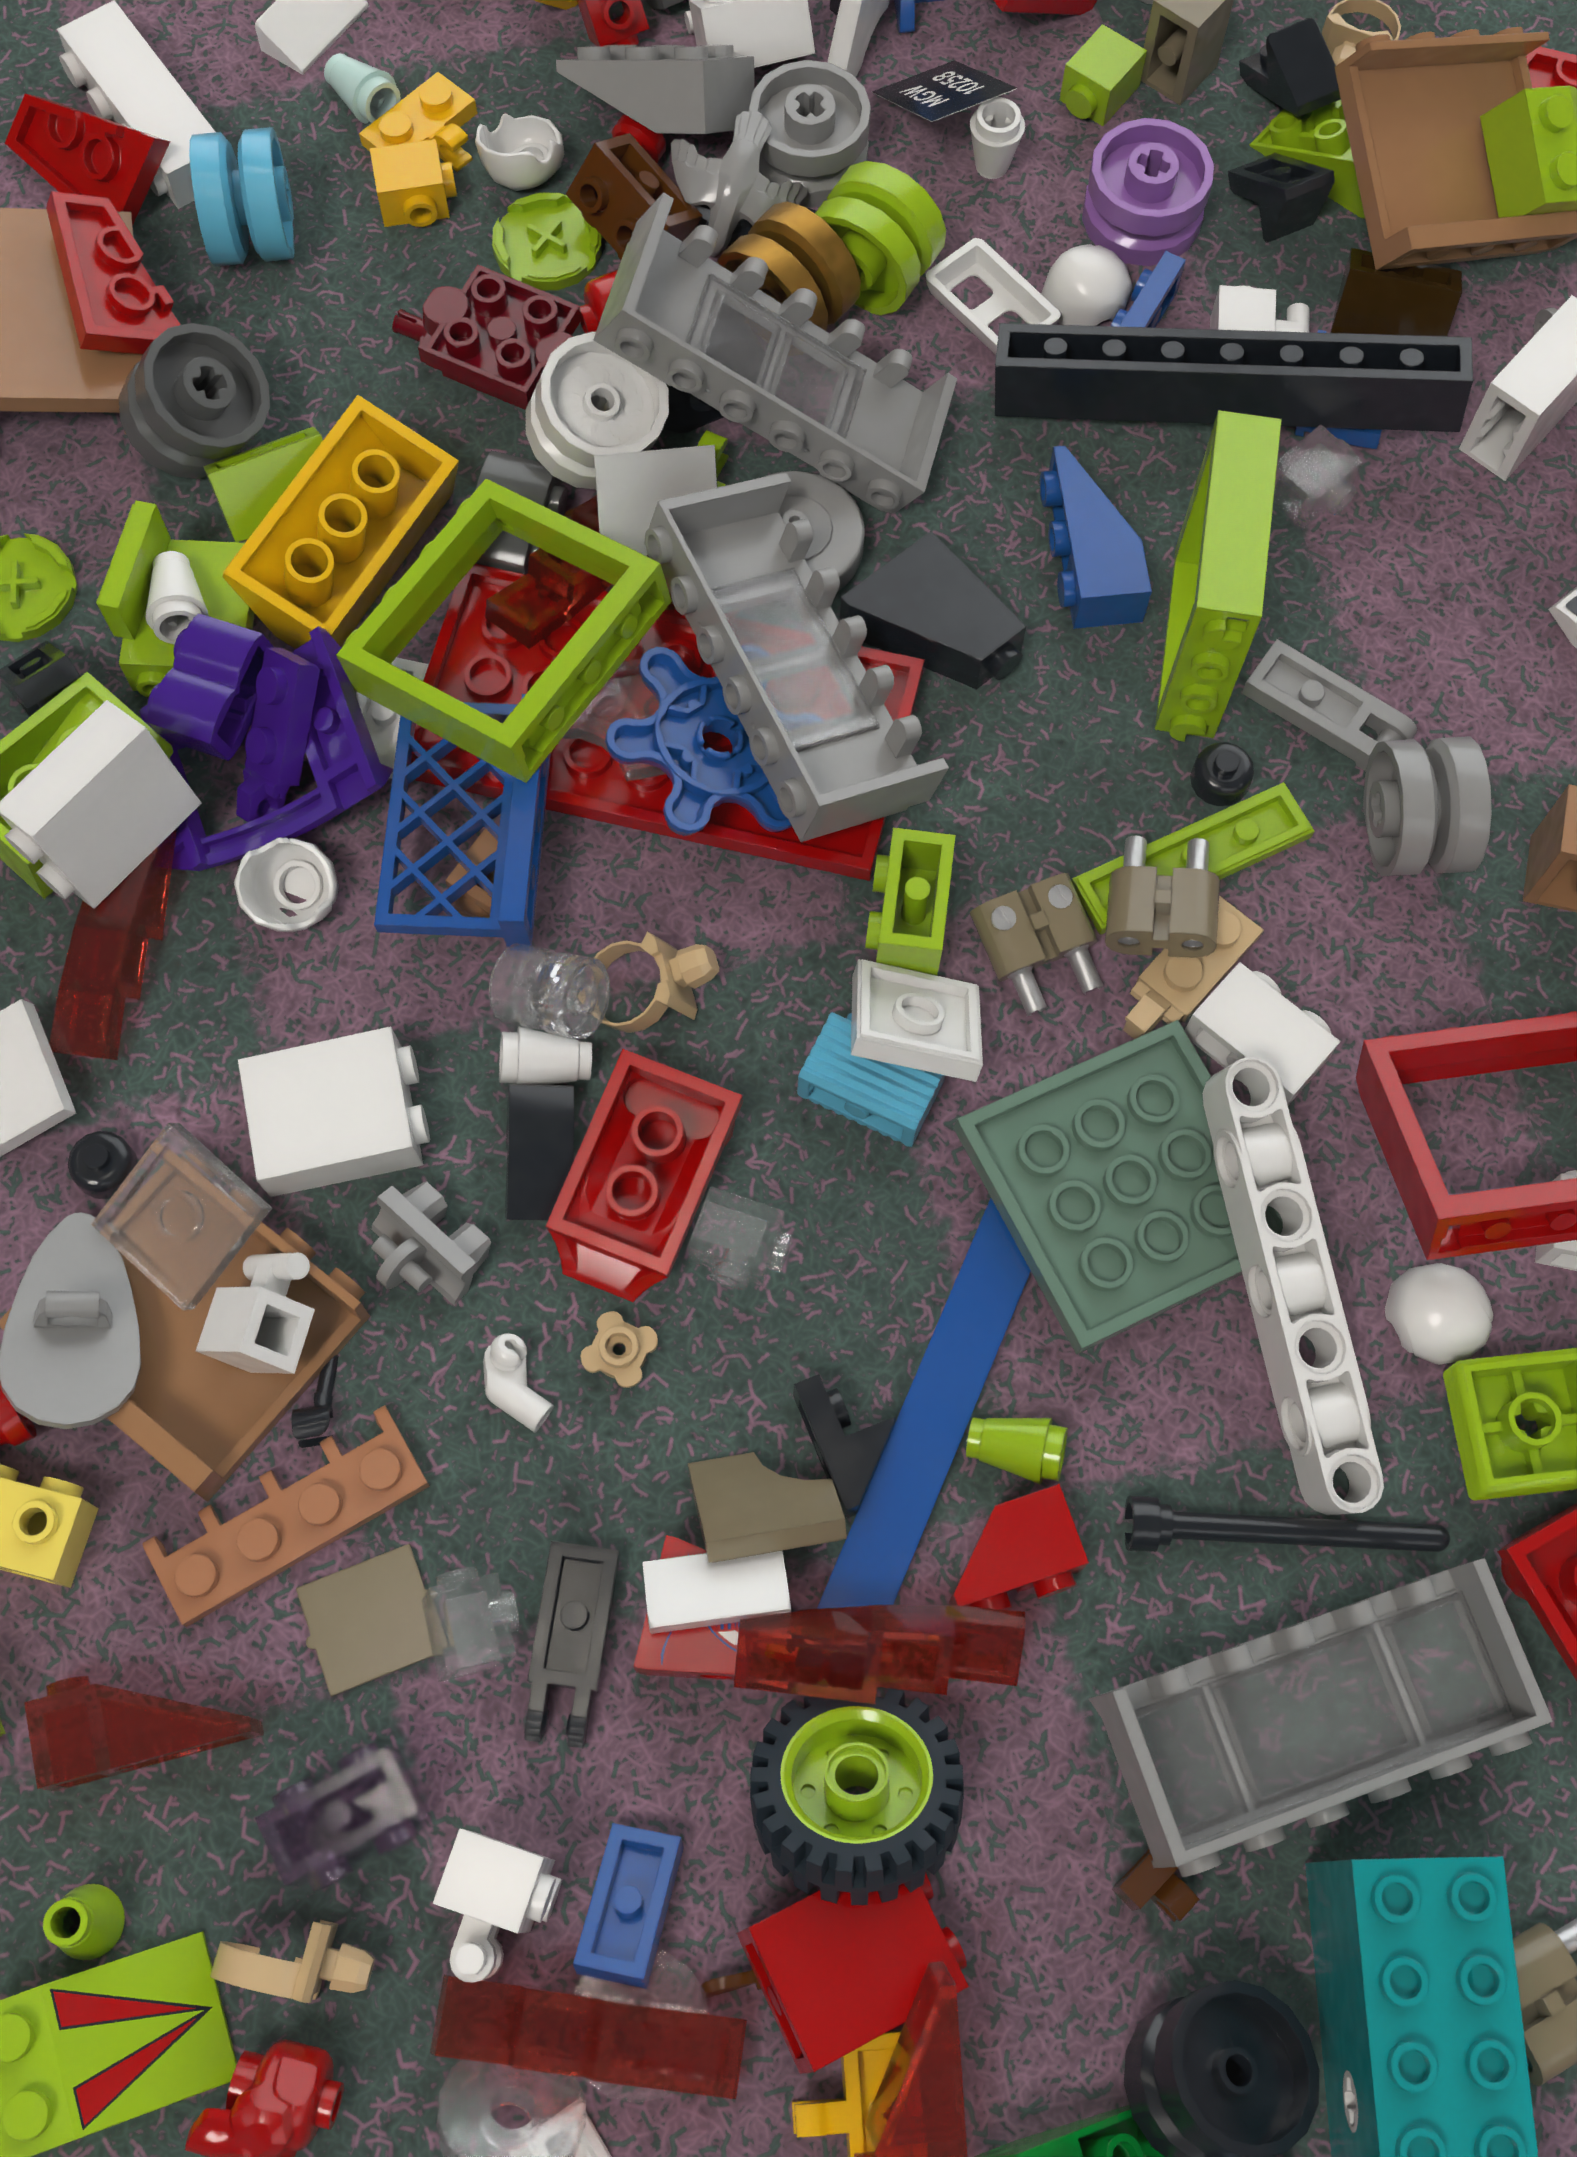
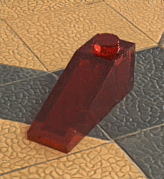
M89 1676L72 1677L53 1682L46 1686V1697L24 1702L37 1789L55 1792L264 1735L262 1721L249 1716L96 1683L90 1685Z
M943 1961L928 1963L865 2122L867 2152L855 2153L854 2157H968L956 1983Z

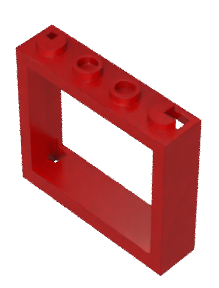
M1577 1011L1521 1020L1511 1019L1504 1022L1468 1027H1450L1443 1030L1407 1035H1389L1363 1041L1356 1073L1359 1094L1426 1260L1577 1240V1178L1449 1195L1402 1085L1577 1061Z

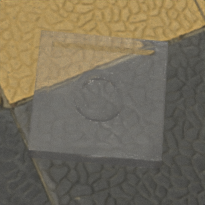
M168 1123L91 1225L180 1309L185 1311L195 1309L272 1207L180 1123Z

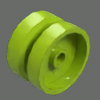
M863 161L850 165L827 196V200L815 212L843 240L855 260L861 279L860 297L854 305L875 315L896 312L907 300L919 283L920 277L931 266L945 246L946 227L942 214L928 192L908 174L885 163Z

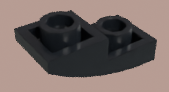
M508 1084L506 1220H548L574 1162V1087L571 1085Z

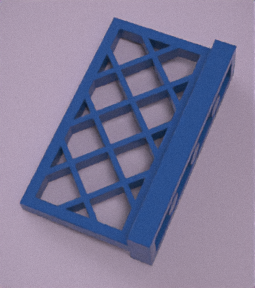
M463 702L501 723L505 721L518 705ZM400 715L374 921L377 932L504 938L506 947L532 948L551 753L527 783L477 757L480 760L456 780H453L437 762L457 746L442 739L426 751L414 739L416 723ZM413 752L418 757V759L411 763ZM429 769L446 787L419 807L407 794L408 784ZM488 772H491L504 785L503 794L484 809H481L465 790ZM457 798L474 817L447 836L431 817ZM406 807L412 814L404 819ZM501 814L500 825L498 826L493 819ZM420 825H423L439 841V844L413 864L400 850L401 840ZM485 827L498 841L497 850L475 866L458 847ZM451 854L468 873L441 894L423 874L447 855ZM400 864L405 871L397 876L398 865ZM495 870L492 884L486 876ZM414 881L433 899L432 902L415 915L393 914L395 896ZM477 883L492 898L490 918L463 917L451 904ZM444 911L448 916L437 915Z

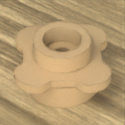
M606 1312L597 1320L598 1333L592 1345L585 1347L581 1352L582 1365L590 1373L601 1371L605 1375L615 1378L618 1385L623 1388L634 1387L642 1380L641 1368L645 1363L647 1354L655 1351L658 1346L657 1334L649 1326L637 1328L624 1322L618 1312ZM623 1344L626 1347L625 1353L616 1355L613 1352L614 1346Z

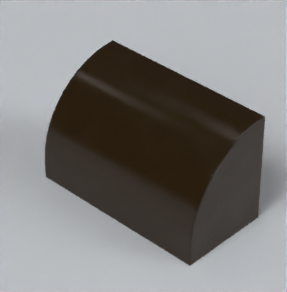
M1351 248L1338 294L1331 333L1448 336L1462 294V271L1436 265L1376 270L1372 252Z

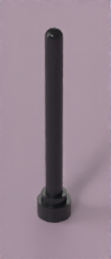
M1129 1495L1125 1503V1519H1133L1132 1533L1125 1532V1546L1128 1551L1156 1552L1159 1545L1169 1546L1172 1539L1428 1552L1443 1551L1450 1543V1535L1447 1529L1437 1524L1172 1511L1170 1504H1160L1157 1497Z

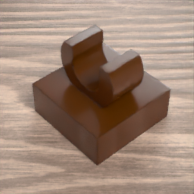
M1148 1849L1112 1890L1132 1911L1141 1909L1151 1898L1173 1922L1176 1920L1181 1921L1200 1899L1180 1878L1173 1874L1178 1867L1154 1868L1151 1862L1153 1858L1150 1849Z

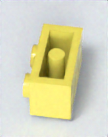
M0 1464V1570L71 1588L99 1508L81 1498L84 1488L79 1485L46 1476L43 1477L40 1487L16 1482L19 1471Z

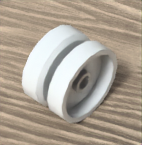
M596 332L568 338L550 354L526 408V436L536 459L552 476L576 488L596 489L594 455L649 451L658 439L669 414V390L666 383L595 342L593 339Z

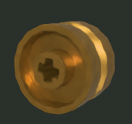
M788 201L774 204L754 223L748 235L740 236L722 253L716 262L733 273L750 257H758L764 260L768 265V272L764 284L759 290L780 303H783L797 289L806 288L813 291L817 295V303L813 315L808 320L825 331L827 330V325L834 324L860 297L861 279L855 260L843 240L825 220L806 207ZM743 317L744 324L752 334L768 344L771 334ZM789 346L786 357L802 356L803 353Z

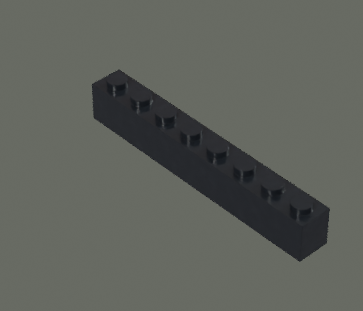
M999 323L995 361V416L1214 424L1218 410L1282 419L1281 426L1460 432L1473 383L1472 337Z

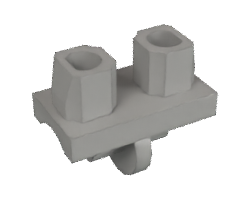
M427 1181L403 1194L393 1186L389 1187L377 1198V1204L381 1206V1209L371 1228L379 1236L372 1245V1250L384 1260L376 1275L377 1281L386 1289H392L406 1280L418 1292H421L431 1284L455 1306L469 1291L473 1274L487 1258L491 1245L490 1238L477 1226L467 1222L449 1237L441 1231L436 1224L445 1217L448 1205L444 1197Z

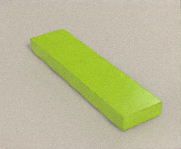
M1283 782L1147 844L1145 866L1157 867V875L1173 876V868H1186L1188 841L1194 838H1201L1209 842L1208 871L1216 874L1219 880L1310 839L1315 831ZM1124 855L1072 878V883L1080 902L1100 935L1106 932L1110 875L1114 870L1123 867Z

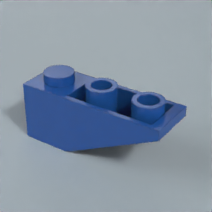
M1053 447L1049 471H1042L1040 474V496L1043 507H1052L1054 521L1049 523L1048 535L1052 557L1061 556L1063 571L1058 573L1057 580L1060 606L1062 608L1070 607L1073 629L1143 622L1152 589L1141 538L1067 447Z

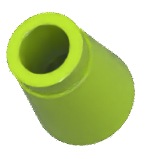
M973 1417L968 1433L966 1457L979 1459L983 1463L1040 1485L1043 1478L1059 1481L1065 1457L1068 1428L1052 1425V1418L981 1419Z
M85 1884L71 1890L47 1910L43 1920L44 1934L51 1943L58 1946L66 1955L74 1959H96L109 1952L120 1939L125 1924L124 1908L119 1897L111 1889L99 1884ZM75 1909L80 1916V1926L78 1931L72 1935L70 1927L74 1922L70 1918Z

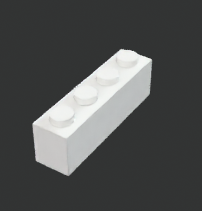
M115 0L58 28L57 31L66 52L59 56L62 67L76 88L84 84L88 88L86 96L95 114L98 117L112 120L121 125L171 141L150 186L152 191L158 197L167 193L178 209L195 201L189 157L190 138L192 134L214 133L215 131Z

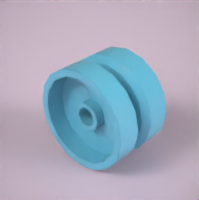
M272 127L243 130L238 142V164L231 143L221 132L192 134L189 148L191 180L199 226L211 264L214 266L243 264L249 250L248 228L255 251L265 262L293 259L295 254L293 202L289 178L275 130Z

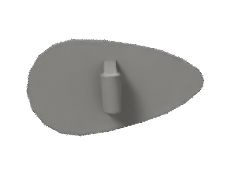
M82 1212L73 1213L64 1218L47 1235L32 1256L5 1324L0 1349L1 1390L15 1411L38 1425L60 1429L94 1425L118 1412L134 1393L141 1370L139 1324L123 1258L111 1236L98 1220L92 1215Z

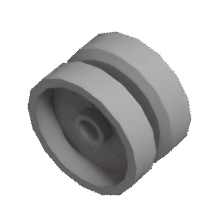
M803 60L783 64L766 74L753 90L749 111L754 110L762 113L770 121L769 125L772 128L760 152L759 173L768 178L770 182L779 184L787 180L801 182L807 188V196L799 205L809 208L821 206L850 165L867 161L871 105L865 87L850 72L832 63Z
M1472 737L1434 739L1430 741L1426 750L1415 739L1388 740L1376 743L1369 756L1365 774L1363 809L1372 863L1381 876L1420 874L1427 863L1436 874L1476 871L1483 861L1490 836L1492 816L1491 785L1486 760L1479 744Z

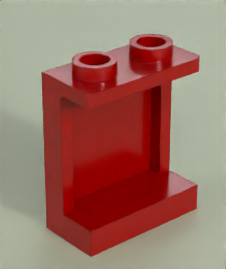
M926 1872L922 1886L910 1893L903 1883L899 1885L897 1899L882 1903L878 1891L868 1893V1905H851L850 1892L840 1891L836 1904L821 1900L819 1890L736 1933L800 2074L816 2072L969 1987L961 1971L967 1967L963 1949L950 1928L945 1926L941 1929L928 1902L933 1899L934 1895Z

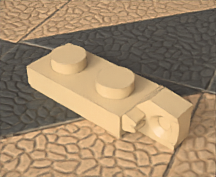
M1219 895L1217 947L1215 951L1203 957H1169L1168 949L1164 948L1138 977L1136 985L1130 992V995L1139 1002L1125 1017L1126 1023L1123 1031L1136 1039L1151 1032L1161 1020L1167 1024L1176 1020L1185 1022L1254 945L1264 930Z

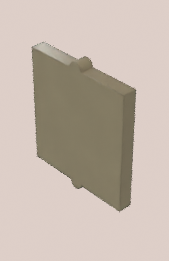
M410 1544L296 1588L311 1635L307 1638L306 1645L308 1648L316 1650L331 1697L447 1651L431 1607V1603L435 1600V1594L431 1590L425 1589Z

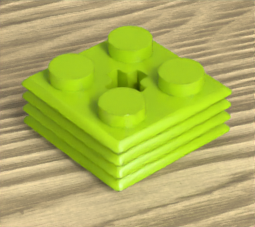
M1577 1348L1459 1360L1443 1372L1467 1493L1471 1500L1477 1501L1577 1489ZM1522 1413L1524 1420L1536 1421L1538 1431L1527 1436L1525 1430L1518 1428L1515 1417Z

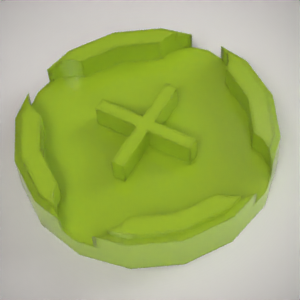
M535 193L517 199L507 207L508 213L502 217L500 223L498 217L493 227L492 248L500 270L506 276L540 290H560L578 284L594 271L602 255V235L596 228L585 221L581 211L572 203L567 195L561 193Z
M24 533L26 538L18 537L10 539L8 534L0 536L1 641L20 642L41 637L58 626L74 605L78 589L74 567L57 544L40 535Z

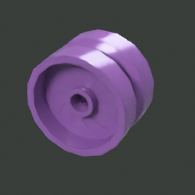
M1142 118L1123 122L1105 133L1093 152L1089 183L1084 198L1082 221L1089 239L1095 245H1100L1113 251L1125 264L1157 265L1165 251L1177 256L1188 251L1200 232L1204 208L1208 202L1213 183L1214 163L1207 146L1191 130L1170 120Z

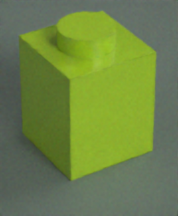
M1102 24L1065 64L1059 101L1066 104L1068 110L1077 118H1089L1104 126L1140 86L1147 50Z

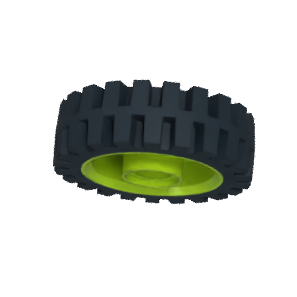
M847 1681L832 1683L831 1697L825 1698L819 1687L811 1689L804 1693V1707L801 1708L792 1699L781 1708L780 1722L771 1718L763 1729V1742L757 1741L750 1771V1802L754 1828L757 1830L758 1841L764 1854L771 1853L773 1867L783 1877L791 1871L794 1886L808 1894L815 1884L820 1886L821 1900L836 1904L840 1891L850 1892L851 1905H868V1893L878 1891L881 1902L884 1903L897 1899L899 1885L903 1883L910 1893L924 1884L925 1871L928 1870L935 1875L944 1864L946 1851L952 1852L962 1818L964 1799L963 1765H960V1752L955 1739L948 1740L947 1725L939 1715L930 1720L929 1706L917 1697L909 1706H906L904 1691L893 1686L889 1687L883 1698L877 1696V1682L861 1681L860 1693L852 1695L849 1693ZM851 1786H862L870 1791L861 1795H853L843 1790Z

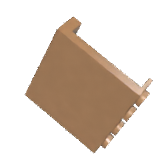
M1511 27L1493 35H1480L1479 30L1470 29L1443 38H1436L1434 32H1422L1405 40H1390L1388 34H1379L1357 43L1355 46L1356 52L1334 67L1376 270L1536 254L1555 250L1577 238V210L1498 217L1480 120L1481 115L1523 89L1532 88L1526 55L1550 40L1548 32L1523 33L1522 27Z
M0 208V411L120 413L119 395L127 376L141 360L143 354L80 349L47 209ZM118 212L133 236L131 212Z
M164 1143L158 1151L167 1161V1164L105 1229L123 1258L131 1285L139 1324L141 1370L134 1393L118 1412L107 1418L192 1491L208 1502L319 1376L323 1367L341 1351L369 1319L370 1315L359 1301L365 1294V1291L355 1281L336 1267L329 1275L325 1274L310 1261L316 1252L296 1233L286 1228L280 1235H277L261 1222L268 1213L249 1195L238 1188L230 1197L213 1183L220 1174L202 1157L189 1150L182 1158ZM299 1252L308 1258L310 1264L308 1274L302 1279L291 1280L286 1295L291 1300L315 1309L295 1374L250 1373L196 1352L216 1288L250 1287L252 1281L246 1278L243 1273V1263L248 1256L253 1254ZM11 1308L0 1319V1328L3 1330Z

